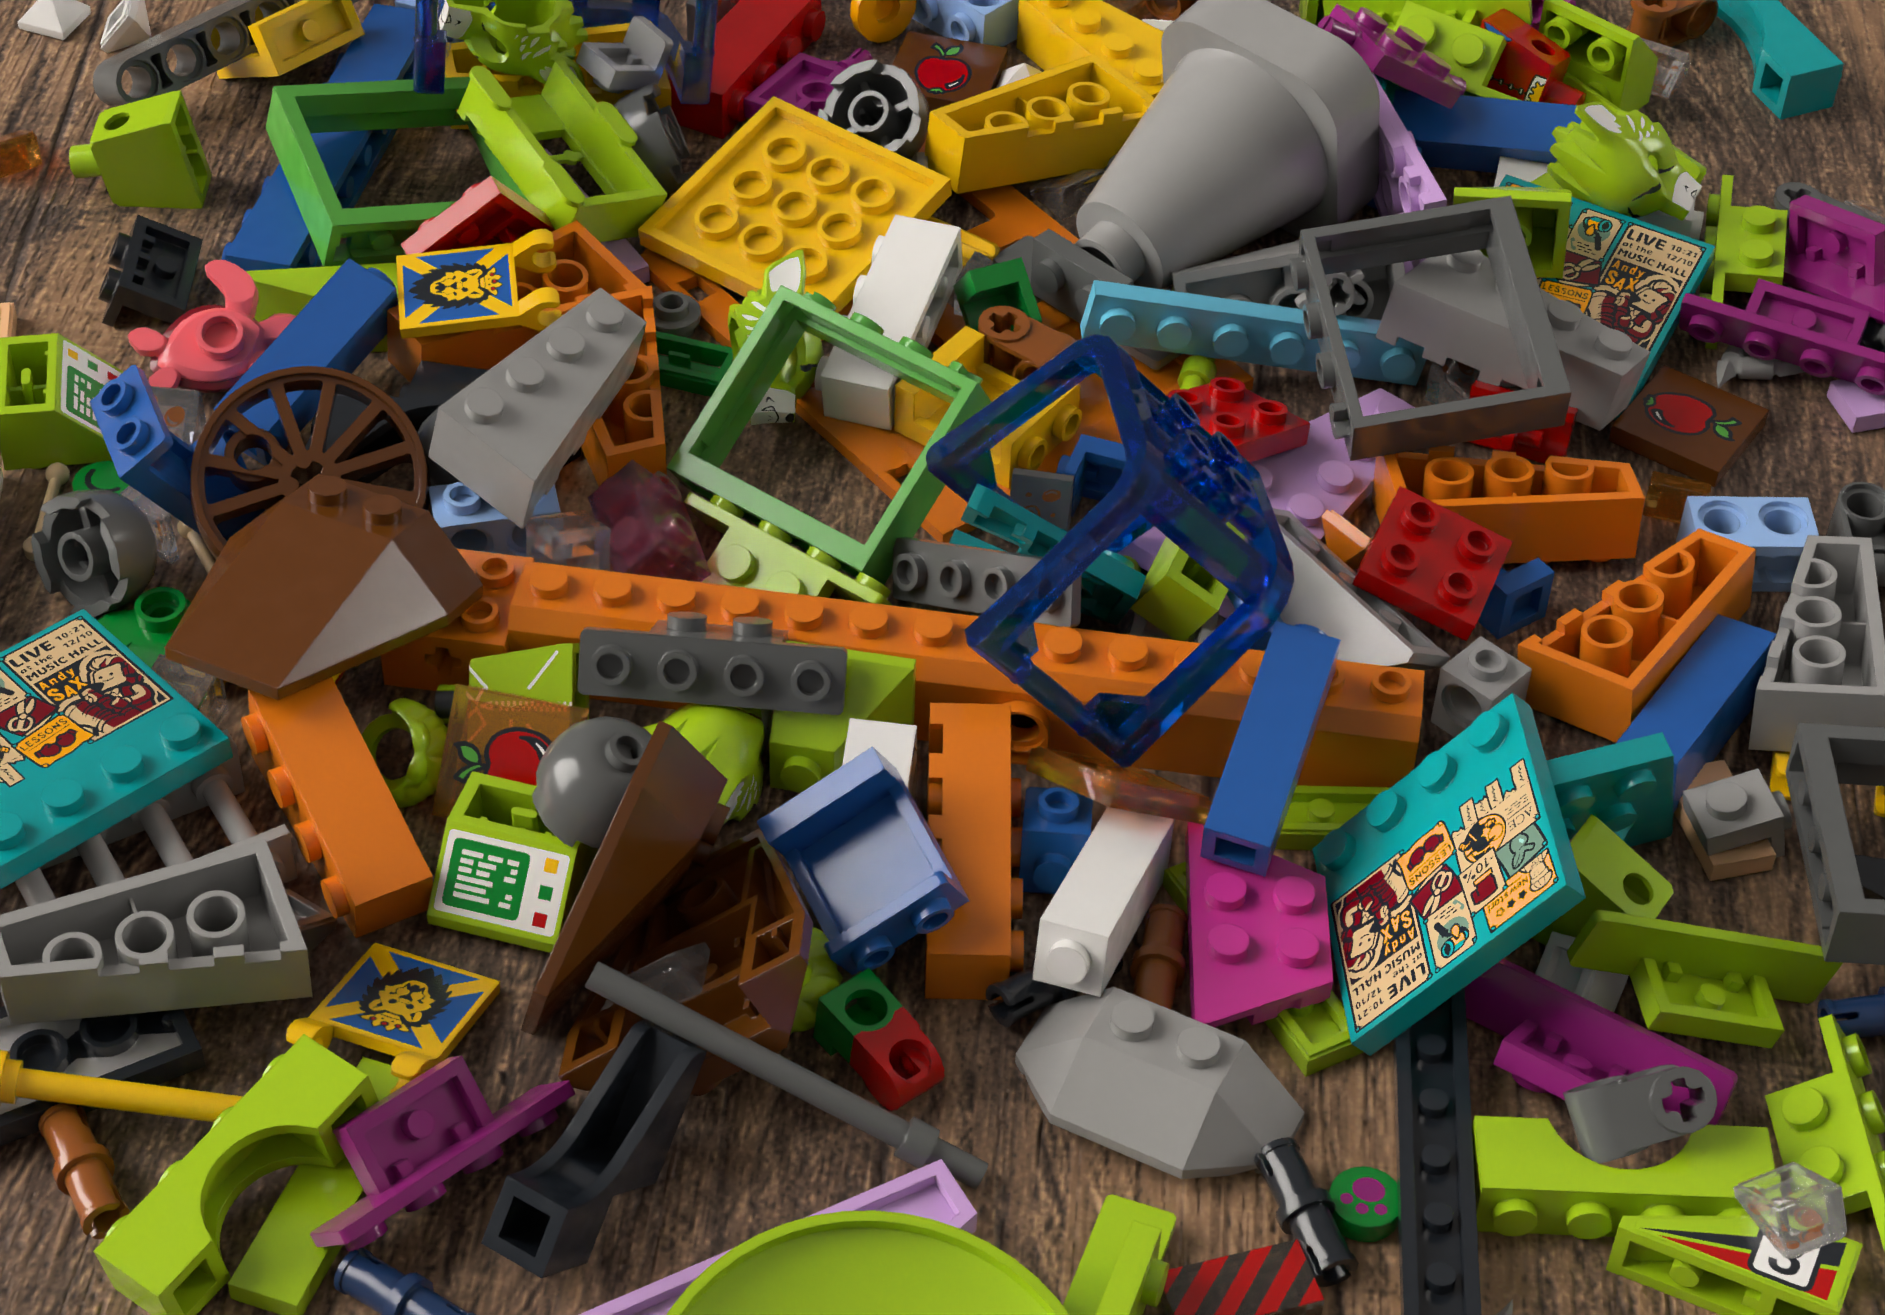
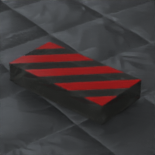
M1296 1239L1169 1269L1160 1302L1166 1315H1322L1324 1298L1300 1243Z

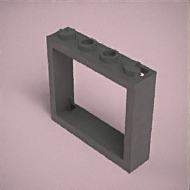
M1511 195L1300 230L1298 258L1290 259L1292 282L1296 291L1304 290L1308 303L1303 304V321L1306 335L1309 340L1318 339L1321 353L1316 354V370L1319 384L1322 389L1331 388L1334 403L1329 405L1332 433L1335 439L1344 438L1350 461L1563 426L1565 424L1572 392ZM1486 249L1528 389L1363 416L1325 275Z
M1799 722L1785 773L1824 961L1885 965V900L1864 898L1839 784L1885 786V728Z

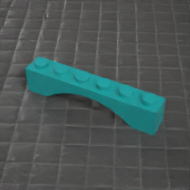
M1717 0L1719 5L1717 17L1733 29L1745 44L1752 59L1754 70L1752 92L1780 120L1833 107L1844 63L1779 0Z

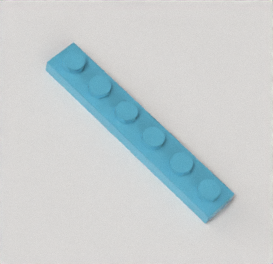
M1099 280L1093 281L1080 324L1082 340L1188 355H1201L1210 358L1317 372L1316 354L1321 353L1318 339L1309 340L1306 335L1303 309ZM1347 315L1336 316L1352 377L1416 386L1427 360L1422 357L1424 347L1400 337L1395 346L1375 338L1381 320Z

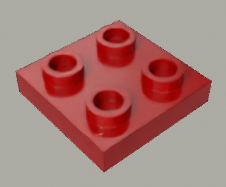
M490 175L484 181L470 186L459 200L438 216L423 222L417 232L402 242L401 246L407 255L513 243L533 230L547 229L553 232L555 229L546 213Z
M1217 377L1208 384L1190 389L1172 390L1166 396L1142 402L1139 421L1141 426L1162 437L1161 454L1168 470L1174 476L1181 479L1193 477L1214 466L1225 471L1307 445L1310 429L1308 421L1289 412L1287 406L1283 403L1264 399L1245 389L1243 382L1229 377Z
M1399 486L1358 567V572L1352 585L1467 641L1479 620L1513 541Z

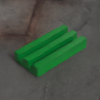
M656 331L657 353L668 355L658 354L660 385L711 397L732 364V348Z

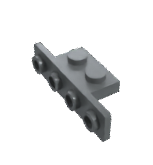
M1050 229L1035 238L1032 236L1023 237L999 252L993 259V264L1022 257L1034 295L1080 324L1094 280L1133 285L1134 282L1131 278ZM1115 345L1154 370L1161 369L1182 355L1181 353Z
M911 537L896 538L893 548L892 574L893 597L897 600L970 611V615L998 619L1012 618L1014 621H1030L1064 627H1076L1080 624L1082 567L1079 562Z
M670 612L667 614V620H658L650 631L599 627L584 628L580 634L578 691L583 695L839 715L843 712L845 704L848 652L844 647L786 643L789 630L772 629L773 621L766 618L737 617L733 619V626L707 624V615L701 613Z

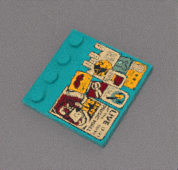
M1507 174L1499 187H1542ZM1572 197L1563 279L1536 277L1537 282L1542 290L1560 300L1575 304L1582 313L1610 329L1625 333L1631 338L1632 342L1651 352L1628 406L1644 388L1679 324L1681 303L1685 294L1690 293L1694 295L1714 258L1715 246ZM1448 358V360H1451V361H1454V362H1457V363H1458V361H1455V360H1453V359H1451V358ZM1624 409V410H1623L1618 416H1616L1613 420L1616 421V420L1620 417V415H1621L1626 409Z
M84 609L0 652V889L233 758L229 737Z
M1513 692L1492 709L1480 714L1469 727L1441 749L1429 754L1418 767L1391 788L1379 793L1368 806L1340 828L1328 833L1322 842L1313 848L1317 873L1326 878L1330 940L1351 1044L1370 1056L1586 898L1531 706Z

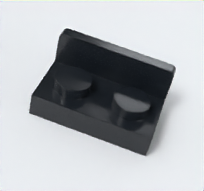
M137 215L129 235L121 232L118 233L108 258L107 264L117 268H108L99 291L98 300L107 303L102 323L113 327L122 306L171 324L182 316L186 311L203 239Z

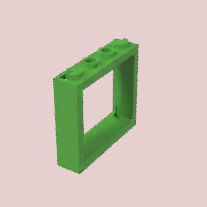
M470 77L273 86L266 131L323 267L342 266L348 258L359 265L396 262V256L406 255L401 243L416 233L423 222L438 216L456 201L342 209L310 133L468 125L491 176L528 201L486 145L483 136L477 133V128L471 121H463L456 112V109H459L471 79ZM347 237L346 243L340 244L341 238Z
M780 285L666 468L687 489L709 501L713 494L721 496L745 513L742 517L743 519L756 526L759 525L761 520H765L787 533L793 539L790 544L807 552L810 546L816 547L837 560L842 565L839 570L856 578L859 572L884 585L892 573L893 548L896 538L914 537L994 407V404L980 386L983 379L968 372L963 364L952 361L949 367H946L932 360L933 354L926 347L911 338L903 336L898 343L884 336L882 327L860 313L854 312L849 319L835 312V305L817 292H814L813 295L806 292L803 296ZM804 331L951 404L865 545L720 469L723 461Z

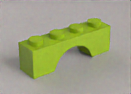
M303 1034L285 1054L277 1056L270 1062L262 1078L234 1106L227 1108L216 1118L211 1130L182 1160L176 1161L166 1169L158 1185L129 1215L118 1219L111 1226L105 1239L93 1252L113 1287L151 1315H197L231 1279L220 1251V1233L225 1216L233 1202L249 1185L275 1170L302 1164L335 1168L346 1155L333 1130L379 1102L369 1076Z
M1474 1116L1472 1137L1477 1232H1498L1505 1236H1522L1526 1234L1572 1235L1580 1239H1596L1599 1237H1615L1622 1216H1775L1778 1208L1771 1211H1763L1756 1208L1755 1203L1759 1199H1773L1778 1204L1781 1201L1768 1127L1706 1125L1702 1129L1691 1133L1684 1148L1670 1160L1649 1168L1620 1169L1598 1164L1573 1150L1558 1135L1548 1118ZM1764 1200V1201H1761V1202H1760V1205L1763 1204V1203H1765V1202H1772V1201Z

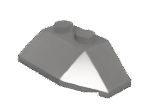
M1251 505L1246 513L1251 591L1271 602L1284 623L1290 625H1311L1325 632L1327 636L1340 639L1337 660L1423 671L1441 668L1447 663L1450 656L1440 647H1437L1390 603L1352 585L1357 573L1313 535L1290 511Z
M1116 987L1104 989L1101 997L1086 994L1046 1006L1015 1057V1063L1022 1075H1025L1029 1087L1049 1123L1180 1179L1230 1176L1253 1169L1257 1174L1262 1173L1254 1162L1256 1153H1263L1261 1148L1271 1141L1286 1137L1294 1138L1304 1119L1305 1112L1246 1040Z

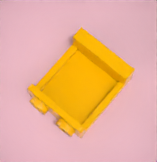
M302 0L266 18L263 17V13L258 6L255 11L256 22L248 26L258 51L216 72L219 79L281 76L365 35V32L351 0ZM214 27L211 33V41L217 51L221 38L218 30Z
M965 326L933 353L932 360L946 367H949L952 361L963 364L968 372L982 378L983 382L980 386L992 401L994 407L959 464L1010 489L1014 468L1037 470L1048 453L1062 441H1068L1075 435L1082 420V411L1079 409L1081 385L1068 380L1052 395H1049L984 363L985 335ZM901 380L895 385L894 430L926 446L951 404Z

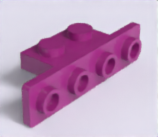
M1803 195L1791 201L1789 208V238L1786 237L1783 281L1789 283V286L1794 289L1806 290L1820 297L1869 311V317L1874 318L1877 323L1885 325V225L1808 195Z
M1759 278L1746 310L1690 293H1686L1682 300L1679 328L1688 332L1697 340L1706 343H1716L1719 341L1742 348L1746 353L1757 359H1777L1800 366L1803 371L1810 375L1822 378L1836 377L1855 383L1860 389L1868 393L1885 395V353L1860 345L1869 321V311Z
M1504 958L1465 986L1466 1018L1505 1037L1501 1042L1493 1064L1512 1073L1513 1079L1522 1087L1539 1093L1550 1092L1565 1100L1563 1092L1597 1080L1618 1075H1629L1658 1065L1673 1064L1679 1067L1686 1066L1701 1071L1712 1082L1716 1090L1717 1107L1714 1117L1707 1125H1719L1738 1080V1076L1734 1071ZM1671 1082L1672 1094L1662 1099V1105L1664 1109L1677 1111L1681 1115L1680 1102L1690 1098L1689 1090L1685 1087L1674 1086Z
M454 1056L440 1062L333 1130V1133L367 1196L313 1230L310 1236L316 1247L344 1245L347 1251H354L375 1241L388 1231L384 1220L402 1208H405L406 1212H412L427 1206L446 1193L447 1189L443 1181L461 1169L464 1174H470L500 1158L504 1153L500 1144L517 1132L520 1137H525L544 1129L556 1121L559 1115L555 1107L576 1094L570 1081L538 1085L492 1114L463 1056Z

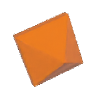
M1327 509L1321 516L1327 547L1351 569H1358L1372 539L1333 509L1331 511Z

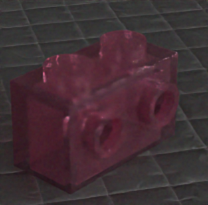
M632 459L616 474L606 479L588 497L614 572L702 582L711 575L696 532L683 503L681 493L674 482L664 473L657 471L652 474Z

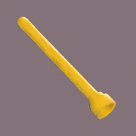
M0 1050V1107L2 1103L16 1104L19 1097L214 1122L224 1110L234 1106L243 1097L23 1068V1060L10 1059L9 1051Z

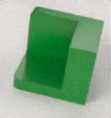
M1022 257L970 270L953 286L965 325L978 331V321L982 312L990 307L999 305L1017 308L1027 316L1042 323L1040 311ZM1011 325V331H1013V332H1014V325Z

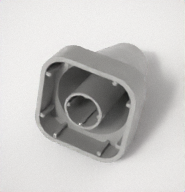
M1198 0L1165 29L1161 41L1164 86L1079 209L1076 225L1080 239L1075 245L1134 280V286L1164 289L1173 284L1172 272L1218 261L1278 228H1282L1300 238V230L1348 222L1374 198L1379 185L1380 98L1377 83L1368 65L1341 38L1267 0Z

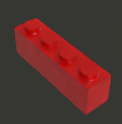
M739 0L667 76L671 87V108L678 124L724 139L738 122H743L746 119L744 117V98L799 52L802 53L813 41H817L820 38L826 22L825 12L821 10V0Z

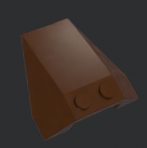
M319 473L229 538L166 644L165 659L280 700L448 626L483 596V584L429 511L401 502L395 496L378 494L346 483L340 477L325 476Z
M659 720L534 988L521 1031L534 1035L587 982L597 962L600 961L604 964L682 884L691 862L704 868L730 811V807L719 803L728 779L672 725Z
M759 828L711 853L704 868L694 863L690 864L682 884L613 953L607 966L780 1054L788 1046L808 966L813 921L780 853L768 844ZM592 991L568 1033L558 1077L561 1081L569 1080L575 1089L591 1091L631 1027L638 1021L646 1019ZM707 1051L691 1095H704L718 1086L723 1079L743 1069Z

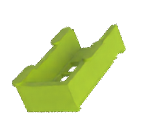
M564 60L554 62L541 94L512 98L508 96L488 69L482 66H473L469 73L471 79L457 113L463 121H471L477 128V133L483 136L486 145L528 201L546 213L554 229L557 230L577 220L600 242L639 236L638 228L663 205L667 192L633 150L632 146L636 144L638 137L618 110L608 102L601 101L597 103ZM562 137L571 150H566L563 154L549 156L538 140ZM577 162H581L606 195L585 198L582 191L560 164L576 165Z

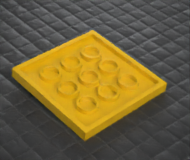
M773 96L638 228V234L642 246L744 297H747L748 291L753 290L757 292V290L762 289L764 272L769 265L796 250H803L806 264L804 294L806 292L812 295L814 292L821 294L835 305L836 309L834 311L839 313L853 299L858 277L868 274L872 265L871 258L875 241L879 235H886L895 214L928 220L952 195L951 179Z

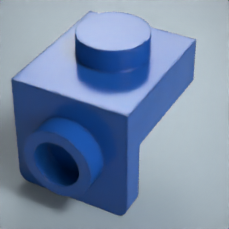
M1081 434L1072 455H1062L1056 470L1058 474L1074 476L1071 517H1073L1082 496L1127 508L1139 503L1148 481L1151 451Z
M1029 787L1026 789L1019 878H1023V892L1055 894L1091 835L1092 793L1069 790L1062 787Z

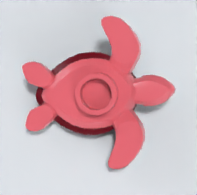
M213 260L205 265L206 276L224 295L226 300L225 306L212 304L191 309L175 320L163 335L150 328L141 327L132 330L128 334V339L131 346L140 356L151 357L150 369L153 375L149 377L148 381L154 396H157L158 402H161L171 397L177 388L202 393L229 391L296 316L288 313H279L258 322L255 319L259 293L253 278L236 264L226 260Z

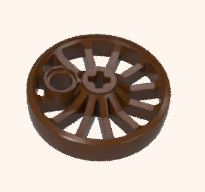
M300 366L280 369L259 376L235 390L215 409L206 422L198 438L191 463L190 498L198 530L211 554L217 560L227 543L216 525L260 509H269L299 488V483L305 484L319 473L325 476L340 477L346 483L378 494L395 496L401 502L428 511L430 502L428 461L422 442L408 416L389 395L374 384L354 374L327 367ZM301 390L321 391L309 450H306L286 395L288 392ZM342 394L367 405L368 407L326 451L327 438L337 395ZM271 398L292 455L280 446L277 439L270 432L256 427L242 414L256 404ZM382 420H386L403 441L346 460L352 450ZM230 429L236 432L228 440L224 456L213 455L215 447L225 431ZM251 448L263 449L272 457L269 465H265L258 470L244 469L237 464V460L244 451ZM401 463H411L414 468L413 491L356 481L364 475ZM212 475L229 477L239 490L246 493L208 504L206 500V478Z

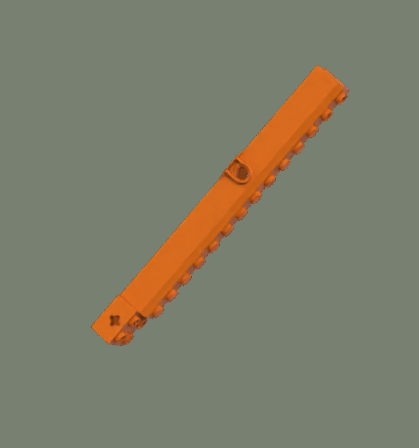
M456 548L482 582L483 596L448 626L382 654L381 663L384 685L436 691L440 684L469 685V665L473 658L562 643H580V634L586 627L650 631L658 620H667L668 613L679 611L707 615V624L733 626V619L737 617H760L772 620V629L789 630V641L844 647L850 650L916 659L914 725L917 726V740L929 741L930 702L1011 704V715H1025L1037 723L1036 726L1030 728H1020L1011 725V764L1048 768L1082 760L1221 778L1265 651L1054 626L1030 621L1022 622L535 562V558ZM1337 660L1335 673L1297 785L1392 787L1414 770L1422 720L1425 671ZM589 695V699L676 710L687 704L682 702Z

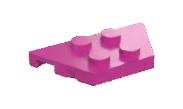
M1188 822L1185 836L1191 1018L1214 1028L1247 1017L1251 1025H1255L1276 1018L1284 1009H1301L1330 998L1333 985V970L1325 876L1276 855L1272 856L1266 877L1200 857L1204 825L1197 822Z

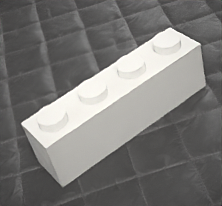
M895 214L886 235H879L872 251L870 270L867 275H860L854 288L853 306L849 315L843 316L850 319L854 312L860 313L882 327L884 336L898 343L905 336L928 348L952 294L953 286L956 284L963 269L961 227ZM834 346L830 356H822L818 363L815 374V388L818 391H822L824 416L891 430L894 425L895 385L902 379Z

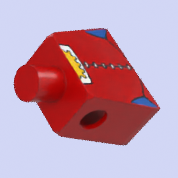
M1504 8L1482 20L1480 28L1504 36L1507 42L1489 80L1488 88L1522 101L1567 105L1584 104L1586 93L1562 82L1571 61L1568 51Z

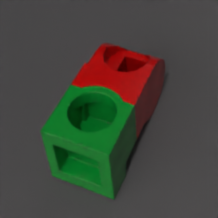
M870 968L818 998L813 1038L830 1056L838 1052L863 1078L868 1090L885 1108L891 1111L898 1110L943 1081L945 1077L944 1066L936 1048L921 1031L919 1023ZM857 998V1004L845 1010L846 1005L851 1000Z

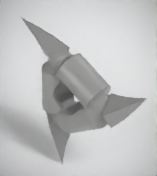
M1729 345L1723 353L1721 360L1717 362V387L1720 388L1736 375L1738 379L1771 380L1774 375L1782 377L1805 371L1800 366L1777 359H1757L1746 353L1744 349Z

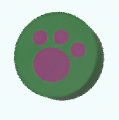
M1362 1166L1347 1169L1333 1180L1329 1191L1336 1205L1333 1217L1343 1236L1359 1242H1375L1388 1237L1395 1231L1398 1226L1397 1182L1390 1175L1376 1168Z

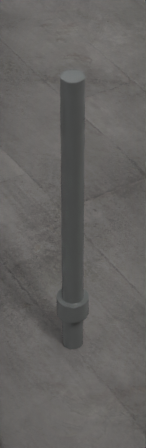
M600 961L597 962L585 985V988L896 1148L894 1152L895 1157L918 1169L923 1167L924 1164L928 1165L942 1159L957 1181L973 1189H977L987 1171V1162L939 1138L940 1130L916 1117H912L910 1122Z

